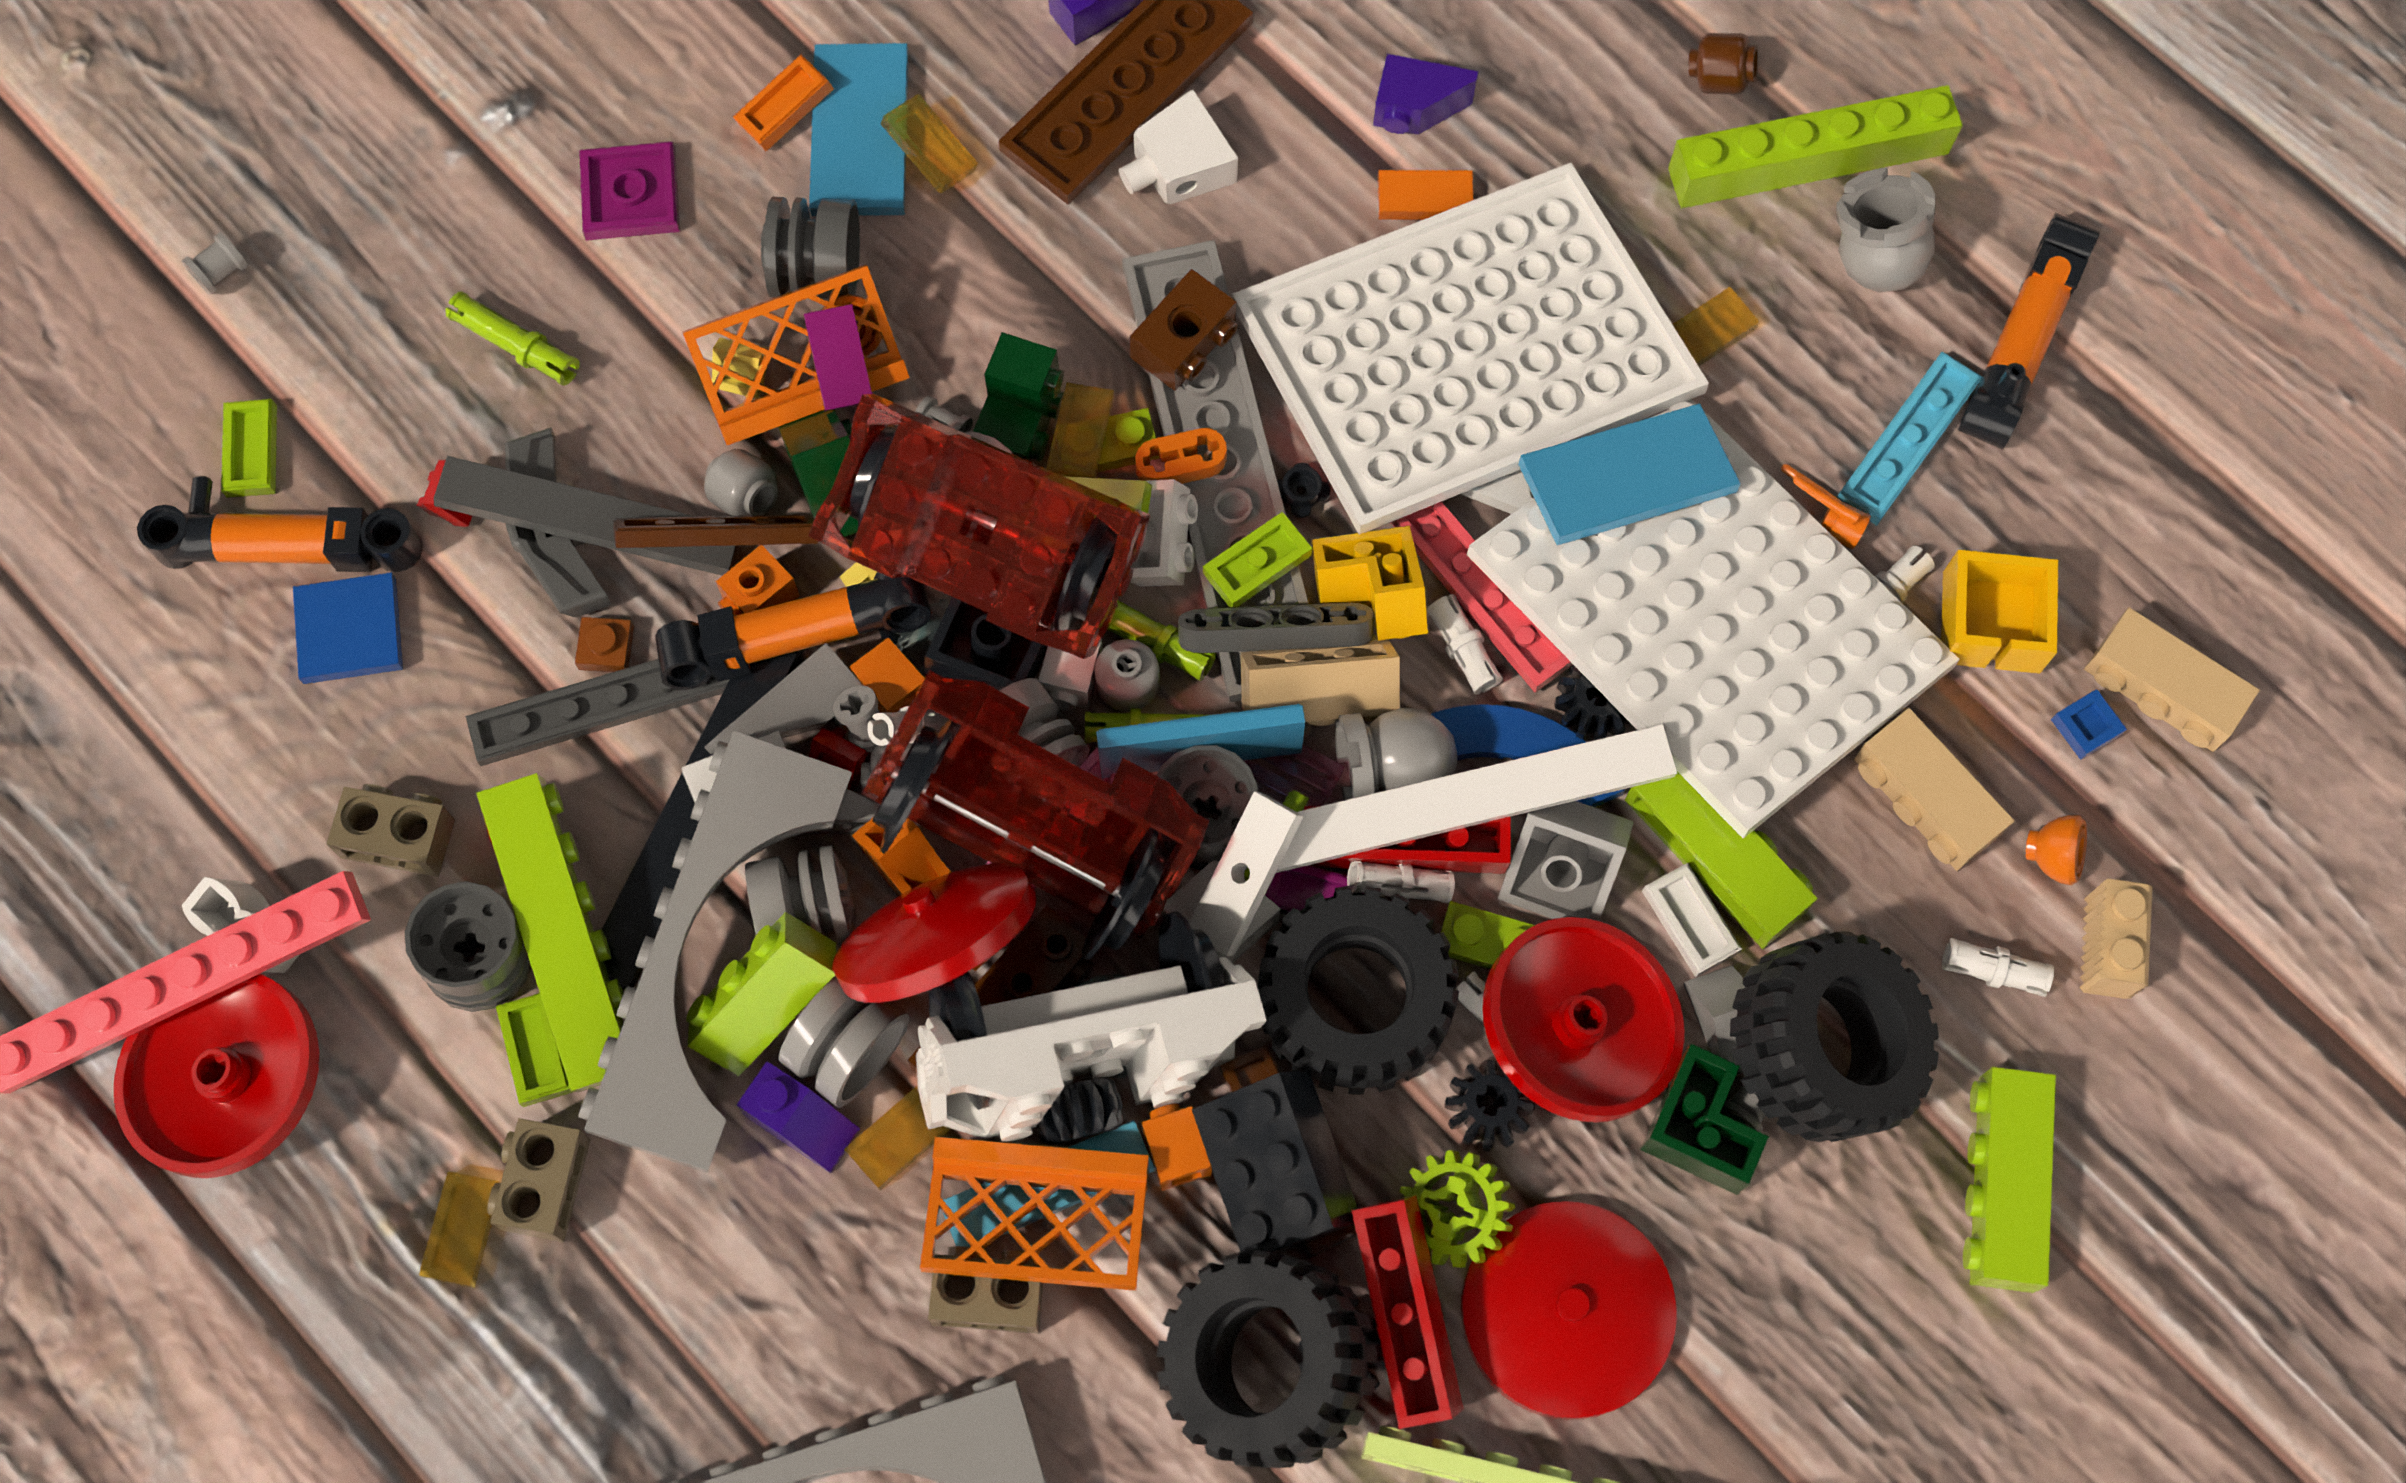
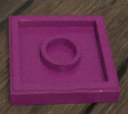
M673 141L579 150L582 230L586 241L680 232L676 150Z

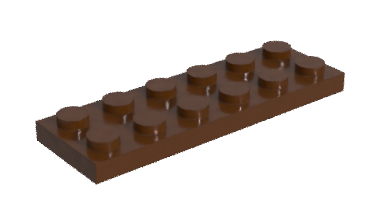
M1143 0L998 141L999 151L1069 205L1134 141V133L1140 126L1171 105L1253 24L1254 12L1238 0Z

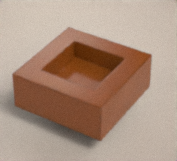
M581 617L575 665L578 670L615 672L629 668L634 625L631 620Z

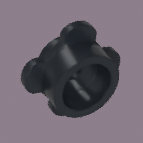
M1297 463L1285 474L1283 480H1277L1281 499L1291 507L1292 515L1297 518L1308 517L1311 513V508L1319 501L1328 500L1331 494L1330 485L1322 481L1318 472L1307 463ZM1299 487H1304L1306 489V492L1304 494L1298 493L1297 489Z

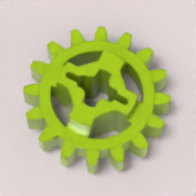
M1454 1150L1446 1151L1445 1163L1438 1156H1427L1426 1162L1429 1170L1426 1172L1418 1168H1412L1409 1172L1416 1181L1414 1188L1401 1187L1399 1192L1405 1197L1417 1195L1429 1251L1433 1249L1432 1263L1444 1265L1450 1256L1453 1267L1465 1268L1467 1255H1469L1474 1263L1485 1262L1486 1256L1483 1248L1486 1246L1492 1250L1500 1251L1503 1246L1496 1237L1497 1232L1512 1231L1513 1228L1510 1223L1502 1220L1503 1212L1515 1209V1203L1502 1201L1501 1194L1511 1187L1509 1182H1494L1493 1177L1496 1175L1498 1167L1495 1164L1487 1163L1479 1169L1480 1155L1468 1152L1463 1162L1459 1151ZM1454 1173V1176H1449L1447 1185L1437 1190L1431 1189L1439 1179ZM1480 1186L1486 1195L1488 1209L1484 1207L1478 1194ZM1439 1201H1457V1204L1463 1207L1464 1211L1472 1213L1473 1217H1455V1214L1449 1211L1448 1207L1439 1204ZM1425 1209L1433 1223L1432 1231L1426 1221ZM1474 1228L1482 1229L1469 1242L1457 1245L1458 1241H1463L1466 1232Z

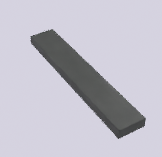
M451 456L446 458L434 495V506L721 576L730 570L737 546L616 548L613 531V520H616V518L697 516Z
M656 659L465 717L477 762L480 766H484L720 695L724 692L729 680L717 682L711 671L712 675L709 681L702 686L688 690H675L666 687L662 683L659 660Z

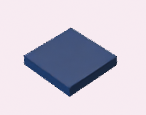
M392 572L293 587L298 679L303 684L403 670L397 581Z

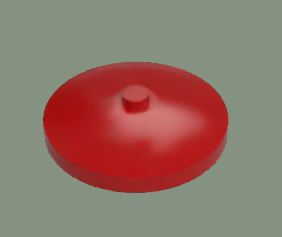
M991 863L977 865L934 878L893 899L857 926L843 941L835 954L833 972L844 993L851 999L860 1002H887L928 991L970 971L1007 945L1023 929L1032 916L1036 907V894L1025 872L1021 868L1010 864Z
M1563 917L1547 920L1534 925L1515 938L1501 952L1489 972L1483 994L1482 1008L1483 1022L1490 1048L1510 1081L1525 1096L1542 1108L1556 1115L1581 1122L1596 1123L1618 1120L1637 1112L1663 1092L1674 1077L1682 1057L1685 1035L1684 1018L1677 992L1657 959L1642 944L1622 930L1588 918Z
M260 973L128 1036L117 1061L113 1085L115 1111L125 1137L145 1159L181 1176L215 1178L239 1172L256 1164L272 1153L291 1134L304 1115L316 1086L320 1058L318 1037L313 1020L302 1002L290 990Z
M1564 1201L1540 1204L1527 1208L1505 1220L1513 1228L1512 1231L1497 1232L1496 1237L1500 1240L1503 1247L1499 1251L1485 1246L1483 1249L1486 1261L1483 1263L1471 1261L1461 1294L1460 1309L1464 1337L1469 1352L1482 1375L1501 1395L1515 1405L1537 1415L1553 1419L1583 1420L1613 1412L1635 1399L1648 1388L1663 1368L1670 1353L1676 1330L1677 1308L1673 1284L1669 1272L1655 1247L1643 1233L1622 1217L1609 1210L1586 1203Z

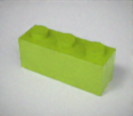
M785 911L772 926L766 925L757 933L752 942L751 949L740 961L733 960L726 966L719 978L718 984L707 996L702 994L692 1003L686 1016V1021L689 1023L687 1046L735 1075L740 1076L835 976L833 960L836 954V943Z

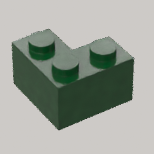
M1001 332L984 373L988 396L973 432L994 437L1006 446L1019 465L1020 473L1028 475L1034 460L1041 461L1045 455L1049 442V434L1045 432L1051 418L1058 420L1062 413L1066 400V392L1061 391L1064 371L1059 369L1056 349Z
M822 410L779 426L778 429L792 467L801 484L824 544L856 533L858 520L850 516L849 504L855 479L860 469L858 463L863 462L865 453L849 419L846 418L840 421L835 410L827 412Z
M1690 1044L1682 1054L1675 1075L1667 1086L1640 1150L1733 1194L1738 1195L1750 1184L1769 1136L1720 1114L1740 1066H1735L1734 1063Z

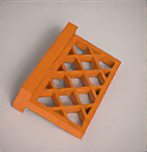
M867 265L682 331L727 446L824 410L816 371L806 367L812 353L810 342H808L799 363L774 352L785 326L808 336L806 328L789 321L796 302L809 298L824 305L823 310L840 307L834 303L842 286L861 279L867 298L860 314L854 313L858 333L863 324L880 331L887 349L870 357L864 356L871 391L874 392L910 378L904 360L900 356ZM832 290L828 301L817 296L818 294ZM787 306L782 317L771 313V311ZM870 307L873 310L877 323L866 319ZM763 315L779 323L768 349L742 337L750 319ZM741 323L736 334L725 329ZM717 332L733 340L722 366L702 357L696 341L697 338ZM739 343L765 354L754 380L728 369ZM771 358L796 368L788 387L775 390L760 383ZM706 366L719 371L714 383ZM803 372L813 376V378L799 382ZM725 374L750 385L742 404L723 410L717 392ZM757 389L765 393H768L767 395L753 399Z
M935 1137L932 1155L933 1171L920 1262L921 1272L1137 1290L1149 1173L1148 1155ZM944 1179L967 1181L978 1195L953 1213L942 1199ZM978 1182L992 1184H990L987 1188L983 1189ZM1006 1184L1019 1185L1031 1200L1007 1218L991 1199V1196ZM1032 1187H1042L1045 1189L1037 1194ZM1059 1189L1073 1190L1084 1205L1063 1222H1060L1044 1201ZM1085 1191L1099 1193L1090 1198ZM1111 1194L1133 1195V1213L1116 1227L1097 1207ZM984 1202L1001 1224L977 1242L962 1224L961 1220ZM1038 1207L1055 1228L1031 1246L1014 1225ZM941 1209L947 1219L938 1225ZM1091 1211L1108 1233L1085 1251L1068 1229ZM953 1226L956 1227L971 1246L955 1260L934 1258L936 1240ZM1129 1227H1131L1130 1244L1121 1235ZM1008 1230L1025 1252L1009 1265L997 1264L984 1249ZM1061 1235L1079 1257L1064 1269L1049 1268L1038 1253ZM1115 1240L1128 1255L1127 1274L1103 1273L1091 1258ZM978 1254L984 1262L970 1260ZM1032 1259L1037 1267L1023 1265ZM1086 1264V1266L1091 1270V1272L1076 1270H1078L1081 1266Z

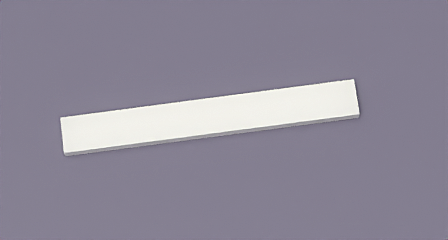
M1661 724L1299 811L1297 813L1304 817L1276 873L1675 777L1677 771L1664 725Z

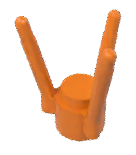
M1782 465L1781 471L1793 479L1796 486L1828 507L1820 524L1843 546L1853 550L1863 535L1871 515L1842 502L1790 465Z

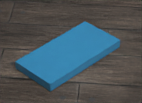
M907 43L815 44L814 67L830 82L834 90L812 109L809 194L811 216H816L822 198L855 200L859 216L905 215L908 96Z
M1700 403L1526 453L1520 456L1518 463L1557 546L1736 493L1741 484Z
M1295 704L1099 729V731H1096L1101 778L1157 772L1175 753L1194 745H1216L1236 753L1243 761L1299 754L1302 752L1305 729L1303 705Z

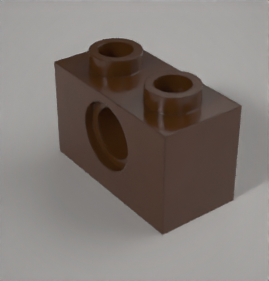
M1191 269L1130 335V358L1176 391L1186 379L1193 381L1201 373L1206 365L1208 354L1217 345L1223 347L1231 340L1238 327L1236 323L1237 301ZM1188 328L1195 330L1197 334L1192 337H1183L1178 335L1177 332Z

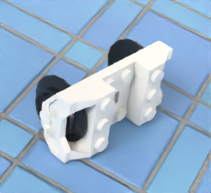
M1178 911L1171 912L1163 917L1159 930L1158 953L1160 970L982 1007L974 982L968 971L945 984L929 990L930 1017L927 1018L924 1025L918 1027L921 1048L916 1054L917 1081L927 1128L932 1129L945 1126L984 1139L1000 1135L1002 1142L1019 1140L1033 1133L1032 1128H1035L1042 1121L1043 1116L1052 1107V1103L1065 1085L1073 1082L1072 1077L1092 1073L1093 1079L1111 1077L1121 1073L1123 1066L1126 1067L1136 1105L1152 1102L1154 1108H1159L1169 1104L1180 1103L1184 1100L1183 1095L1196 1087V1084L1213 1067L1220 1066L1235 1057V1040L1245 1031L1261 1028L1267 1021L1255 979L1240 964L1234 965L1226 956L1218 958L1216 949L1208 935L1201 929L1193 930L1188 920Z

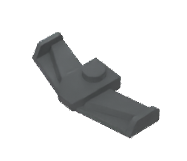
M552 427L505 442L506 470L557 482L555 433ZM505 523L513 549L522 555L561 614L579 617L611 605L607 594L575 549V546L585 542Z

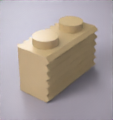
M2107 878L2084 898L2088 905L2083 908L2087 913L2083 918L2087 924L2082 928L2087 933L2082 937L2086 944L2081 947L2085 952L2081 957L2085 964L2080 967L2084 972L2080 976L2084 984L2079 987L2083 993L2131 999L2132 996L2138 994V991H2142V989H2145V986H2148L2153 886Z

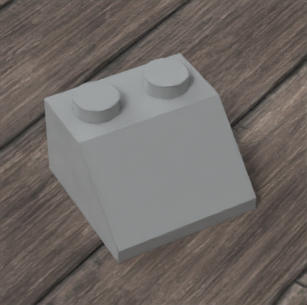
M1577 801L1528 812L1498 899L1552 919L1579 917L1599 921L1626 852L1634 821Z

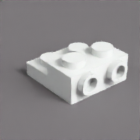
M1174 479L1149 480L1147 482L1152 484L1146 531L1145 533L1131 532L1127 554L1115 583L1132 582L1139 587L1184 585L1185 572H1191L1195 562L1194 549L1187 542L1188 524H1194L1197 519V501L1195 496L1190 494L1188 487ZM1082 529L1081 542L1088 530Z

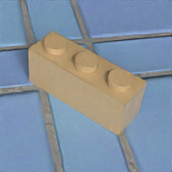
M2130 607L2114 623L2083 669L2093 675L2095 681L2103 688L2112 692H2120L2137 703L2138 708L2145 715L2167 722L2181 731V735L2186 741L2197 747L2207 748L2212 752L2232 735L2260 689Z
M1389 640L1370 641L1364 645L1352 647L1240 652L1243 711L1300 704V706L1303 705L1305 722L1314 726H1327L1333 724L1336 719H1339V715L1360 713L1364 721L1373 722L1380 714L1400 708V657Z
M1910 708L1868 740L1854 758L1863 779L1872 787L1880 788L1893 802V809L1898 817L1907 825L1915 826L1928 840V847L1933 855L1942 863L1950 864L1957 872L1999 838L2015 821Z

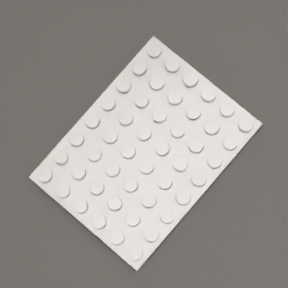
M1572 163L1565 164L1232 294V298L1237 301L1236 314L1359 535L1520 469L1518 463L1520 456L1523 454L1637 422L1666 410L1672 405L1705 394L1709 384Z
M1692 399L1682 401L1644 419L1696 405V403ZM1706 414L1741 483L1736 493L1558 546L1533 498L1471 543L1467 556L1637 730L1661 724L1664 725L1676 770L1744 839L1949 673L1960 659L1953 652H1950L1949 648Z

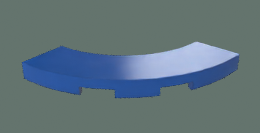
M1478 704L1458 706L1431 713L1453 735L1457 749V761L1478 757L1498 759L1507 757L1515 760L1586 743L1585 740L1576 737L1573 731L1556 721L1520 708ZM1625 789L1577 800V802L1596 807L1622 796Z

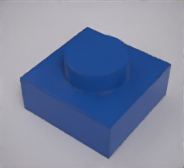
M2097 689L2057 712L2051 719L2080 760L2120 737L2127 730Z

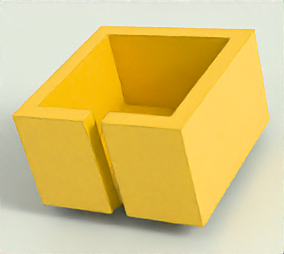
M1957 550L1943 571L1941 641L1949 648L1950 652H1953L1960 659L1956 665L1986 668L1991 660H1995V669L2040 674L2057 654L2058 559Z

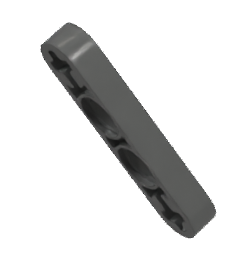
M1350 602L1196 609L1183 613L1178 619L1180 647L1193 653L1352 647L1369 643L1374 635L1373 610L1367 605Z

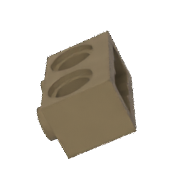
M363 784L362 790L344 786L326 844L341 859L439 877L455 819L442 805L440 799L430 795L413 793L411 799L393 796V791L379 785ZM378 814L377 822L372 828L366 831H359V825L366 816ZM421 823L428 824L427 830L421 838L413 841L407 840L409 831L415 825Z
M518 1118L515 1132L509 1131L504 1140L502 1162L506 1163L501 1184L495 1183L489 1196L488 1214L492 1215L490 1223L505 1232L564 1243L591 1139L579 1129ZM553 1142L554 1154L552 1158L543 1165H533L532 1154L534 1149L541 1143ZM538 1193L541 1199L538 1211L531 1217L520 1218L518 1207L521 1200L529 1194Z
M949 1247L948 1255L934 1254V1258L955 1260L970 1247ZM1005 1250L1002 1251L1001 1259H991L997 1264L1009 1265L1025 1251ZM978 1254L970 1260L984 1262ZM1032 1259L1023 1265L1037 1267ZM932 1274L928 1320L932 1326L1039 1334L1043 1293L1042 1282L1026 1281L1029 1284V1292L1026 1298L1020 1303L1008 1304L1001 1300L999 1295L1002 1284L1008 1279L972 1276L975 1279L973 1293L966 1299L954 1300L947 1295L946 1289L949 1280L955 1275Z

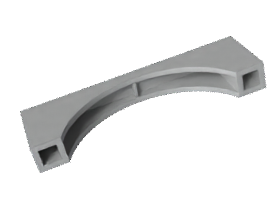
M733 730L728 744L719 741L716 746L709 770L716 772L717 775L710 792L703 789L700 790L690 817L699 821L692 840L682 838L672 865L673 868L681 870L674 889L663 888L654 913V917L662 919L655 939L648 936L645 937L635 966L644 969L637 989L630 986L626 987L616 1015L625 1019L618 1039L608 1036L598 1062V1067L606 1069L599 1090L589 1087L578 1116L587 1120L584 1128L586 1133L708 1173L726 1119L711 1104L698 1086L688 1067L679 1040L675 1019L674 994L678 963L685 940L695 918L710 895L734 869L751 856L789 837L811 831L832 829L852 772Z
M997 1376L972 1385L974 1394L953 1400L951 1393H945L921 1401L922 1411L901 1417L899 1410H892L868 1419L870 1428L848 1434L847 1427H840L820 1433L815 1436L817 1445L799 1451L795 1450L794 1444L770 1449L762 1453L764 1462L743 1468L741 1461H735L709 1470L711 1479L700 1483H811L818 1479L859 1471L905 1473L937 1483L1047 1482L1019 1387L1016 1381L1005 1384L1004 1377ZM683 1478L668 1483H689V1479Z

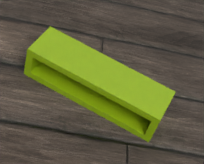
M1678 771L1675 777L1630 788L1625 798L1626 803L1683 864H1689L1701 884L1763 950L1806 914L1818 899L1812 893L1813 886L1808 878L1798 869H1790L1777 855L1776 845L1764 832L1759 830L1756 832L1752 831L1743 839Z
M1991 1067L1979 1077L1978 1081H1974L1972 1084L1970 1110L1977 1113L1976 1132H1972L1969 1138L1967 1157L1969 1164H1975L1974 1185L1970 1184L1968 1186L1965 1198L1966 1215L1972 1217V1237L1966 1238L1963 1248L1964 1269L1970 1270L1969 1285L2035 1293L2048 1286L2056 1075Z

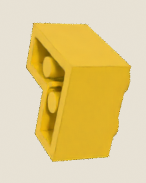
M1410 526L1369 531L1360 535L1355 533L1311 540L1315 581L1320 604L1350 602L1367 605L1374 612V624L1378 641L1428 634L1425 586Z

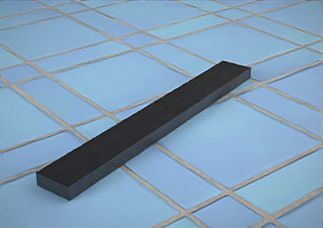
M805 649L750 663L751 674L730 679L686 765L713 756L704 747L794 671ZM681 773L602 927L611 953V959L604 961L609 980L618 979L624 992L627 986L634 988L643 968L637 967L635 964L645 937L648 936L655 939L662 919L654 917V913L663 888L674 889L681 870L673 868L672 865L682 838L692 840L699 821L690 818L695 802L683 773Z

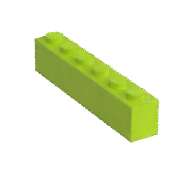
M1949 85L1677 139L1668 170L1680 208L1682 209L1948 155L1963 124Z
M538 773L477 792L476 794L572 1092H582L588 1090L589 1087L600 1086L606 1069L598 1067V1062L608 1036L618 1039L624 1024L622 1018L616 1016L624 992L619 980L614 979L610 981L604 961L611 959L610 949L602 929L594 931L588 912L596 909L587 881L578 882L572 863L580 861V857L571 832L562 833L556 815L564 812L559 791L555 783L547 785L545 779Z

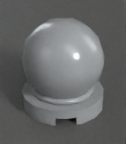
M1879 168L1863 172L1845 184L1844 194L1836 205L1837 222L1842 231L1838 252L1849 277L1863 287L1881 293L1904 290L1925 275L1934 254L1936 243L1932 227L1936 210V198L1929 181L1916 172L1911 171V178L1901 175H1888V168Z
M1395 709L1380 714L1369 726L1364 723L1360 713L1339 715L1340 720L1336 721L1337 763L1347 762L1351 786L1341 787L1344 801L1453 775L1455 772L1457 749L1454 737L1441 721L1424 709Z

